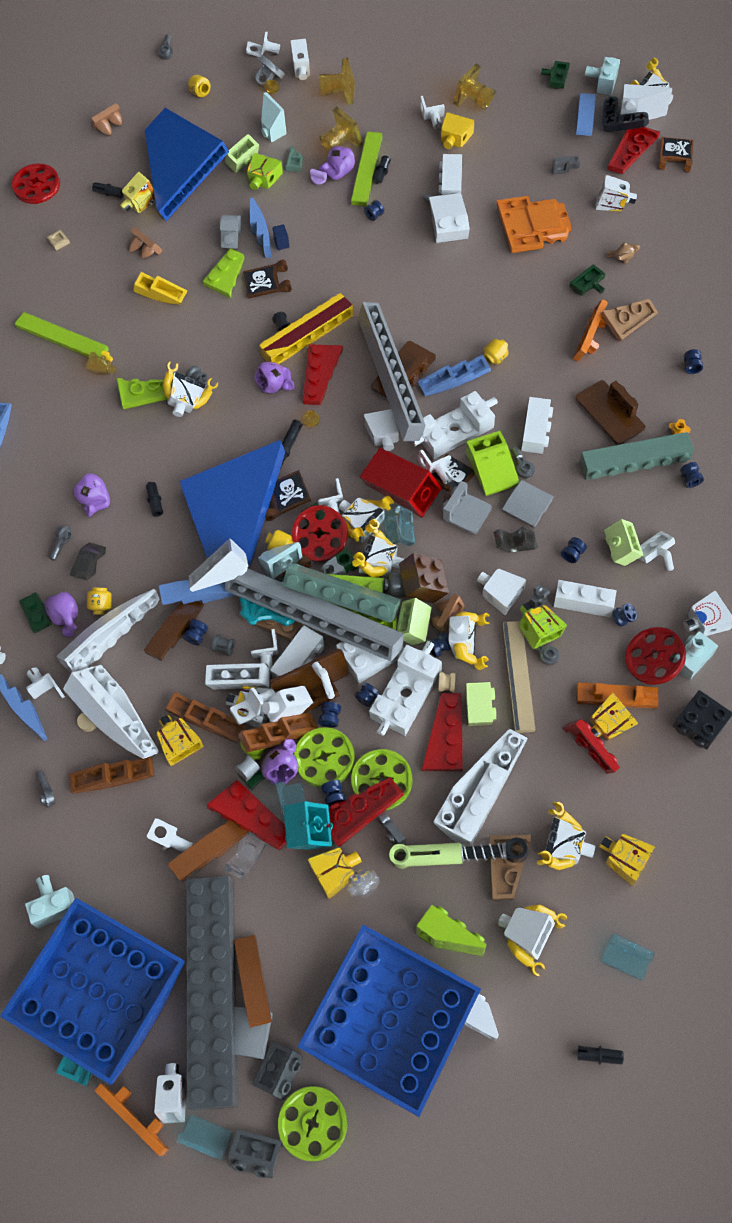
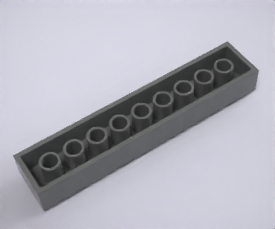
M229 876L186 879L187 1109L201 1111L238 1108L237 1055L235 1054L234 881Z

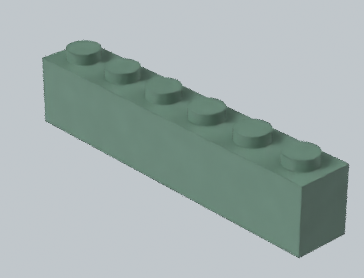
M688 432L584 451L581 453L580 465L585 480L598 479L603 476H615L624 472L631 473L636 470L651 469L661 465L667 466L676 462L684 463L691 460L694 448Z
M295 563L286 568L282 584L284 587L390 623L396 618L401 602L399 598Z

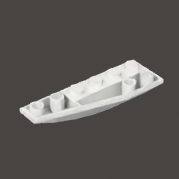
M152 589L134 597L99 618L56 656L60 663L71 673L87 669L94 661L99 660L108 648L113 647L122 635L128 633L131 626L140 621L148 610L157 605L160 600L157 591Z
M102 665L71 673L63 690L102 732L142 759L159 752L125 691Z
M509 729L453 786L433 822L451 840L461 843L465 847L473 844L527 741V737Z

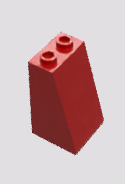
M382 448L377 450L360 475V478L367 486L384 496H390L394 502L421 518L442 489L429 470Z

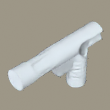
M314 662L312 668L321 678L327 698L332 699L335 694L328 673L318 662Z

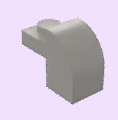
M222 215L220 222L221 248L238 249V233H241V216Z

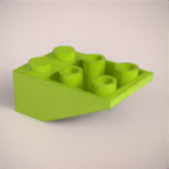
M501 431L466 441V455L485 496L516 487L520 483L508 445Z
M431 905L416 926V935L434 948L482 956L485 952L487 945L484 943L485 939L476 932L472 934L466 930L467 926L460 920L455 919L454 921L448 917L449 913L440 906L436 908Z

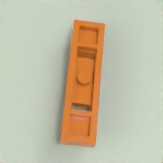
M604 299L594 307L575 351L573 359L578 362L587 352L593 354L599 346L592 339L597 327L604 328L607 325L600 314L605 311L608 304Z
M577 683V704L602 705L614 693L625 707L658 708V687Z
M100 1083L94 1091L158 1156H164L169 1148L157 1136L164 1124L155 1118L147 1127L124 1104L132 1094L127 1087L123 1086L115 1094L106 1085Z

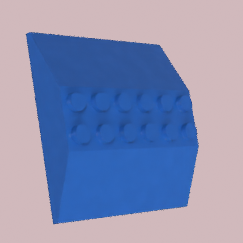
M75 898L0 1017L112 1085L141 1047L166 1005L185 960Z
M362 925L303 1035L298 1048L382 1098L420 1117L481 988L371 928Z

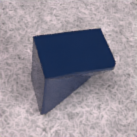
M285 225L274 226L272 231L277 249L289 248V238Z

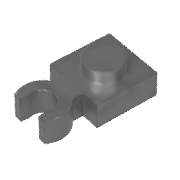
M385 811L378 815V821L386 829L387 834L385 836L392 845L405 844V837L394 822L390 820Z

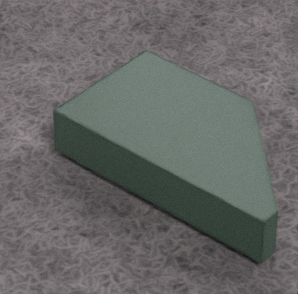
M290 146L286 171L302 172L304 156L298 153L294 146Z

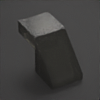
M521 527L513 533L501 529L493 532L497 549L508 553L538 548L534 531Z
M90 542L83 546L78 553L70 576L88 580L95 575L97 560L106 553V547Z

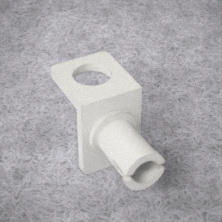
M265 32L262 45L247 42L246 53L257 57L260 54L263 55L265 50L279 54L280 44L269 42L267 39L268 32ZM250 47H255L258 51L253 52Z
M420 96V109L423 119H431L433 128L437 129V125L438 129H440L443 125L440 117L444 116V104L426 108L424 98Z
M419 451L417 460L422 468L429 470L431 474L437 472L444 484H447V481L449 483L453 480L454 477L446 467L449 465L450 455L431 463L424 451Z
M336 478L338 495L319 499L318 503L339 512L338 504L343 501V495L339 479Z
M271 629L273 648L251 651L252 657H259L261 663H264L269 669L273 667L272 656L279 654L274 629Z
M31 668L34 672L33 675L28 670L27 676L32 684L26 687L33 699H36L52 687L56 688L62 698L65 697L49 673L42 676L38 668Z
M254 687L250 688L247 700L230 707V712L238 724L252 720L259 716L262 704L268 702L275 695V692L270 688L258 694ZM244 708L249 714L246 717H241L238 715L237 710Z
M159 819L154 820L147 834L148 839L163 845L162 850L164 851L172 847L184 852L193 844L177 836L176 827ZM158 826L164 827L166 829V836L157 838L154 834L155 828Z

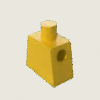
M447 112L441 129V142L446 149H451L452 146L460 148L474 133V120Z

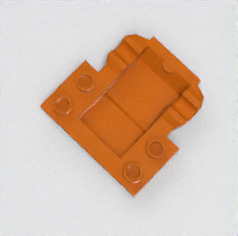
M529 196L497 200L496 206L511 253L543 249V241H547L550 244H553L556 240L564 242L568 238V232H571L572 226L564 203H559L556 199L530 202Z

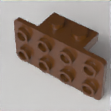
M407 341L398 352L411 388L436 359V355L433 352L412 341ZM378 375L372 382L371 389L387 398Z
M600 380L576 395V400L617 445L623 444L645 430V424L636 416L639 405L637 400L631 397L625 387L617 381L612 382L609 386L605 381Z
M337 649L276 677L269 684L275 694L280 690L305 686L313 701L304 711L306 713L322 705L323 702H329L339 697V692L333 682L346 677L349 674V670L342 649ZM314 662H318L328 673L335 694L332 699L327 698L322 680L312 668Z

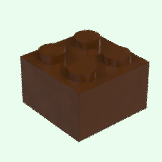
M412 553L399 563L405 597L435 603L449 593L442 560Z

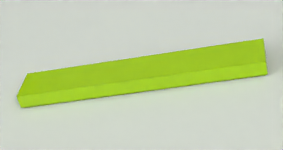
M367 132L351 205H368L382 142V133Z
M25 312L15 322V326L18 329L98 362L103 359V356H101L102 351L108 352L109 350L108 346Z

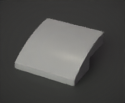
M521 480L502 510L535 528L541 516L551 504L554 496Z
M235 1007V1054L249 1058L264 1059L271 1023L250 1028L246 1008Z

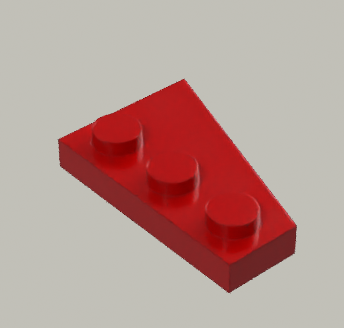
M579 719L567 723L562 728L566 733L570 731L576 737L575 742L579 746L589 750V756L607 774L615 773L620 768L616 757L605 749L603 741L592 733L591 727L586 721Z

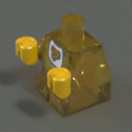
M102 351L101 357H98L94 352L90 353L85 367L88 372L97 375H109L110 372L115 374L117 371V367L111 364L113 357L109 356V352Z

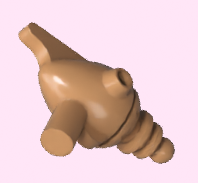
M623 242L618 250L607 251V257H616L623 263H628L640 249V245Z

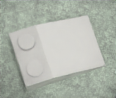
M624 84L619 115L647 112L649 120L665 116L672 88Z
M461 193L429 197L436 243L468 239L470 228Z
M229 538L189 575L190 590L193 592L235 579L238 575H243L248 567L246 553Z
M344 641L336 645L337 649H342L348 670L358 684L398 661L404 650L402 646V650L390 662Z

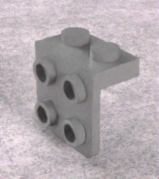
M461 481L458 486L453 488L449 501L446 500L442 506L443 520L471 534H477L490 513L492 506L467 494L468 484Z

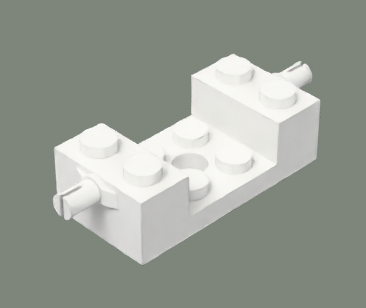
M474 391L460 399L459 408L434 420L431 414L423 418L426 427L420 441H412L414 446L422 443L433 459L438 458L466 443V441L472 440L493 429L495 415L489 407L497 404V399L493 397L484 401ZM457 427L459 430L451 431L450 428Z
M427 641L423 650H417L409 645L405 646L397 661L398 667L382 696L378 694L369 710L370 719L381 724L377 730L378 734L384 736L388 728L404 736L408 733L442 670V661L429 654L434 646L432 642ZM403 689H410L412 694L409 697H404L401 695V691Z

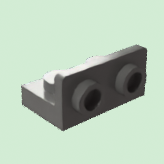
M272 1041L252 1085L284 1100L291 1089L296 1073L301 1067L303 1056Z
M237 1129L229 1152V1167L238 1172L247 1171L254 1173L259 1178H273L282 1141Z

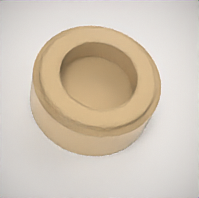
M84 713L78 716L77 724L82 731L91 732L96 729L97 726Z

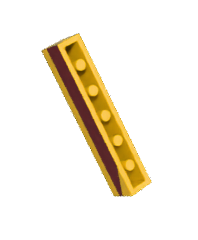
M341 293L331 297L327 302L317 306L316 309L305 314L299 320L278 331L269 339L264 340L259 345L261 356L267 362L277 364L284 362L353 317V305Z

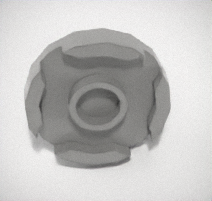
M260 54L258 60L263 65L256 74V81L261 86H267L275 75L282 79L285 73ZM265 74L267 76L266 80L260 82V77Z

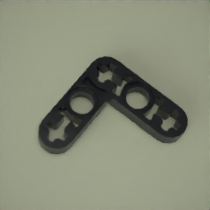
M612 96L604 100L602 123L605 132L642 128L649 124L647 112L618 115V98Z

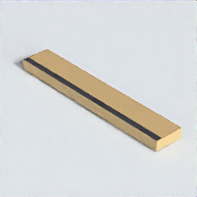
M520 621L503 622L514 730L517 733L535 732L524 634L519 627Z

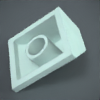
M265 92L263 94L261 132L265 138L273 142L287 134L284 109Z
M299 542L275 547L263 552L258 557L260 567L268 577L273 579L286 571V568L293 563L296 564L302 558V551Z

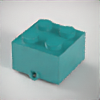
M304 801L284 806L287 848L316 850L332 847L331 829L333 824L329 819L328 805Z

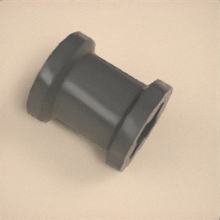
M218 634L214 636L211 643L212 651L225 652L228 656L232 655L235 648V639L221 638Z

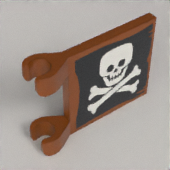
M662 137L658 169L665 170L667 161L685 162L684 172H691L693 140Z

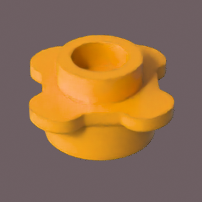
M678 419L677 422L669 424L672 435L684 432L689 433L691 430L683 419Z

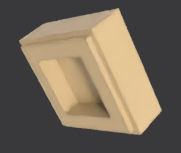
M61 230L47 237L48 242L56 251L70 243Z

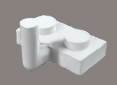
M663 531L658 532L640 545L643 556L638 559L648 563L658 555L664 557L666 570L672 571L674 569L672 557L667 549L675 544L674 537Z

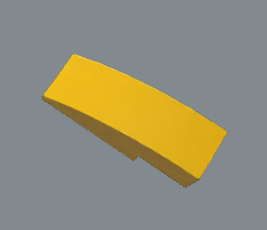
M143 272L140 273L133 288V292L144 297L181 305L188 291L159 276L153 278Z

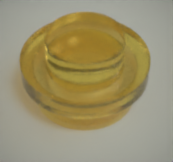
M273 79L266 81L264 86L265 92L268 94L277 93L279 91L277 81Z
M313 410L306 411L302 417L303 424L307 427H315L320 422V416Z

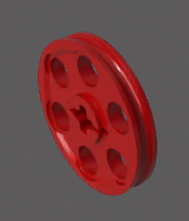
M40 163L31 164L23 167L14 175L12 188L16 197L22 202L38 204L48 201L56 195L60 188V179L53 167ZM49 178H55L53 181H48ZM20 186H25L23 189H17ZM46 189L50 190L47 193H43V191ZM31 193L35 194L32 197H27Z
M316 505L305 509L296 518L292 528V540L296 543L300 542L302 538H307L309 544L307 547L301 548L302 555L308 556L312 561L324 562L332 559L344 549L348 539V527L339 512L328 506ZM319 510H324L325 517L322 520H317L316 513ZM304 519L309 521L307 529H301L300 522ZM335 519H339L341 522V526L338 529H333L331 526L332 521ZM319 529H321V531L330 534L321 535V538H319V536L310 533L319 532ZM333 538H339L340 545L337 548L331 546ZM318 547L324 549V554L321 557H316L315 550Z
M652 627L639 632L633 637L627 646L625 661L631 674L640 682L649 685L663 684L675 678L682 670L686 661V648L674 631L664 627ZM649 635H655L653 642L646 643V638ZM667 638H674L672 645H664ZM634 650H642L641 655H639L638 657H632V652ZM657 652V653H658L657 658L654 659V658H653V657H654V653ZM672 655H680V658L677 662H670V657ZM640 666L647 667L643 674L637 673V669ZM661 668L666 670L664 676H656L657 670Z

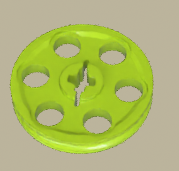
M327 727L313 729L306 733L298 741L294 752L298 762L297 772L306 783L321 788L324 783L329 781L325 778V774L328 771H334L337 774L334 780H340L342 783L350 775L355 761L354 749L347 736L336 729ZM321 735L324 739L322 743L315 744L312 741L313 737ZM335 738H340L343 740V744L340 747H334L332 741ZM306 749L310 751L308 758L302 759L299 757L301 750ZM324 753L326 756H328L327 761L325 762L323 761V759H320L321 754ZM342 756H347L350 759V762L345 766L340 765L338 762ZM308 768H315L317 773L314 777H308L305 771Z
M377 749L364 754L356 762L351 774V784L354 794H359V788L363 785L371 787L379 783V780L376 779H380L381 775L385 779L391 777L396 784H403L406 788L404 796L386 809L390 810L402 804L410 794L412 772L408 762L400 754L387 749ZM378 756H385L387 762L384 765L377 764L376 758ZM396 765H403L405 771L402 774H396L393 770ZM361 766L369 767L370 771L367 775L359 774L358 770Z
M310 1086L299 1089L288 1097L280 1110L278 1118L279 1136L285 1148L293 1156L311 1162L324 1160L333 1155L345 1139L347 1115L344 1106L332 1092L322 1087ZM309 1092H313L317 1096V1101L313 1106H307L304 1102V1097ZM329 1102H335L338 1106L337 1113L333 1116H329L325 1112V1106ZM290 1107H295L298 1110V1117L294 1121H289L286 1118V1111ZM317 1110H319L316 1116V1122L319 1126L318 1128L314 1127L309 1133L307 1120H312ZM332 1126H336L340 1130V1137L334 1141L330 1140L327 1136V1131ZM296 1131L300 1134L301 1140L298 1145L291 1146L288 1143V1135ZM314 1141H318L322 1147L320 1154L317 1156L309 1153V1145Z

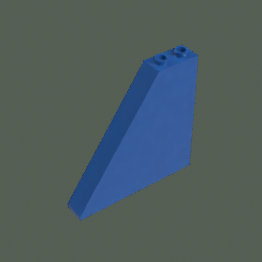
M164 108L145 129L156 208L162 218L167 221L229 153V150L221 139L171 110Z
M281 440L179 481L207 559L230 538L246 553L248 566L252 564L266 512L269 508L285 455Z

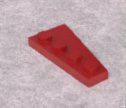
M309 344L303 405H321L328 388V383L332 379L335 366L338 364L339 356L342 354L343 345Z
M441 693L422 771H463L461 693Z

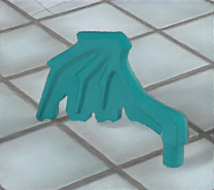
M242 597L239 598L242 610L239 614L250 625H256L258 621L273 620L284 626H289L295 622L293 619Z

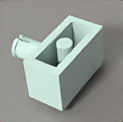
M605 57L601 68L586 67L585 76L598 78L596 93L612 95L618 75L620 59Z
M700 631L695 636L690 635L684 643L686 645V661L680 673L689 680L712 657L718 647L717 644ZM672 655V657L674 658L672 663L677 662L680 658V655Z
M49 875L42 876L43 880L40 877L36 879L41 897L25 904L31 924L38 929L61 920L75 900L73 893L67 887L53 892Z

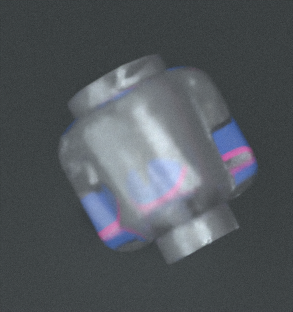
M361 868L349 877L347 890L353 898L356 896L360 900H365L377 892L380 882L372 869Z

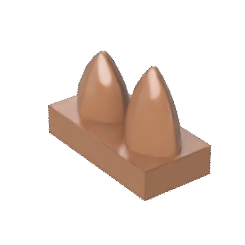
M117 103L91 118V126L95 131L98 129L102 133L111 136L112 131L109 122L115 125H122L120 107Z
M135 226L130 232L134 236L129 245V252L139 249L144 244L141 258L149 257L154 252L160 255L163 250Z
M452 594L450 599L435 603L436 607L443 613L430 619L433 627L440 632L444 631L448 636L450 617L463 612L465 608L460 596Z

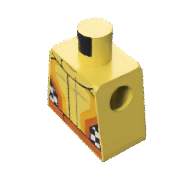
M140 172L122 189L125 200L120 204V207L125 212L133 208L137 213H140L155 203L154 190L149 180Z

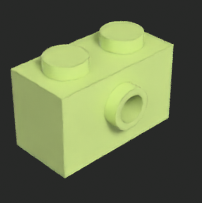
M247 134L229 150V153L225 156V163L237 173L245 165L248 166L254 153L258 154L259 144Z
M621 519L604 529L605 540L610 547L611 558L615 563L626 566L643 556L633 523Z
M417 598L402 602L397 631L404 634L403 641L410 645L426 642L431 607Z
M490 682L466 683L468 726L492 725L493 720L496 719V708H492V700H495L494 688H491Z

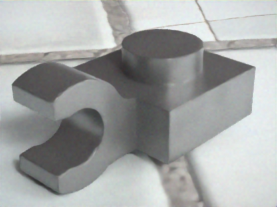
M579 156L553 158V175L568 173L569 169L580 168Z
M539 583L533 589L534 595L529 600V604L534 609L545 605L548 600L547 596L550 593L548 589Z

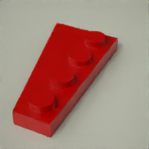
M647 127L627 130L607 170L623 174L658 139L660 131Z
M389 777L367 788L364 792L356 793L350 796L349 799L330 806L329 819L333 824L331 837L337 846H342L378 817V815L404 796V793L395 781Z
M238 780L234 781L207 804V809L221 814L222 818L233 821L245 831L252 832L257 838L280 850L287 844L285 824Z

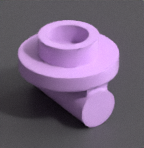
M311 169V181L314 184L320 185L326 182V172Z

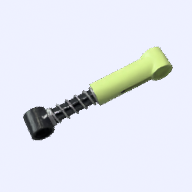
M517 837L501 845L499 843L497 845L489 843L486 846H482V844L473 846L472 844L465 847L461 843L407 846L396 844L390 849L389 857L394 866L399 869L410 866L463 864L465 859L468 861L476 859L478 861L482 858L485 860L488 858H493L494 860L502 858L520 863L526 860L528 847L523 839ZM514 846L523 848V852L519 855L513 854L511 850ZM399 852L406 853V857L402 861L396 860V855Z

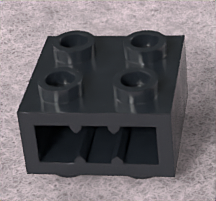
M698 690L678 716L673 727L679 734L693 740L696 746L707 750L732 717V712Z

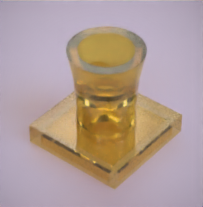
M347 57L342 58L341 73L319 74V86L323 97L344 91L349 105L354 104L355 80Z
M477 63L458 82L453 102L457 107L469 97L485 110L495 96L496 90L477 81L481 66Z
M336 106L332 110L336 126L320 136L322 145L329 152L332 147L341 146L348 139L359 148L363 143L357 122Z

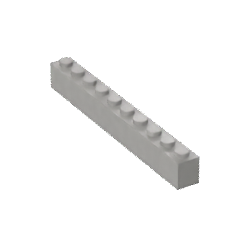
M362 302L358 320L402 440L420 441L426 425L380 305L374 302Z
M247 568L243 575H238L235 579L225 582V591L390 662L402 650L403 633L320 598L284 587L282 582Z

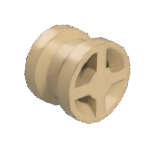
M440 672L439 692L444 690L455 691V673L448 675Z

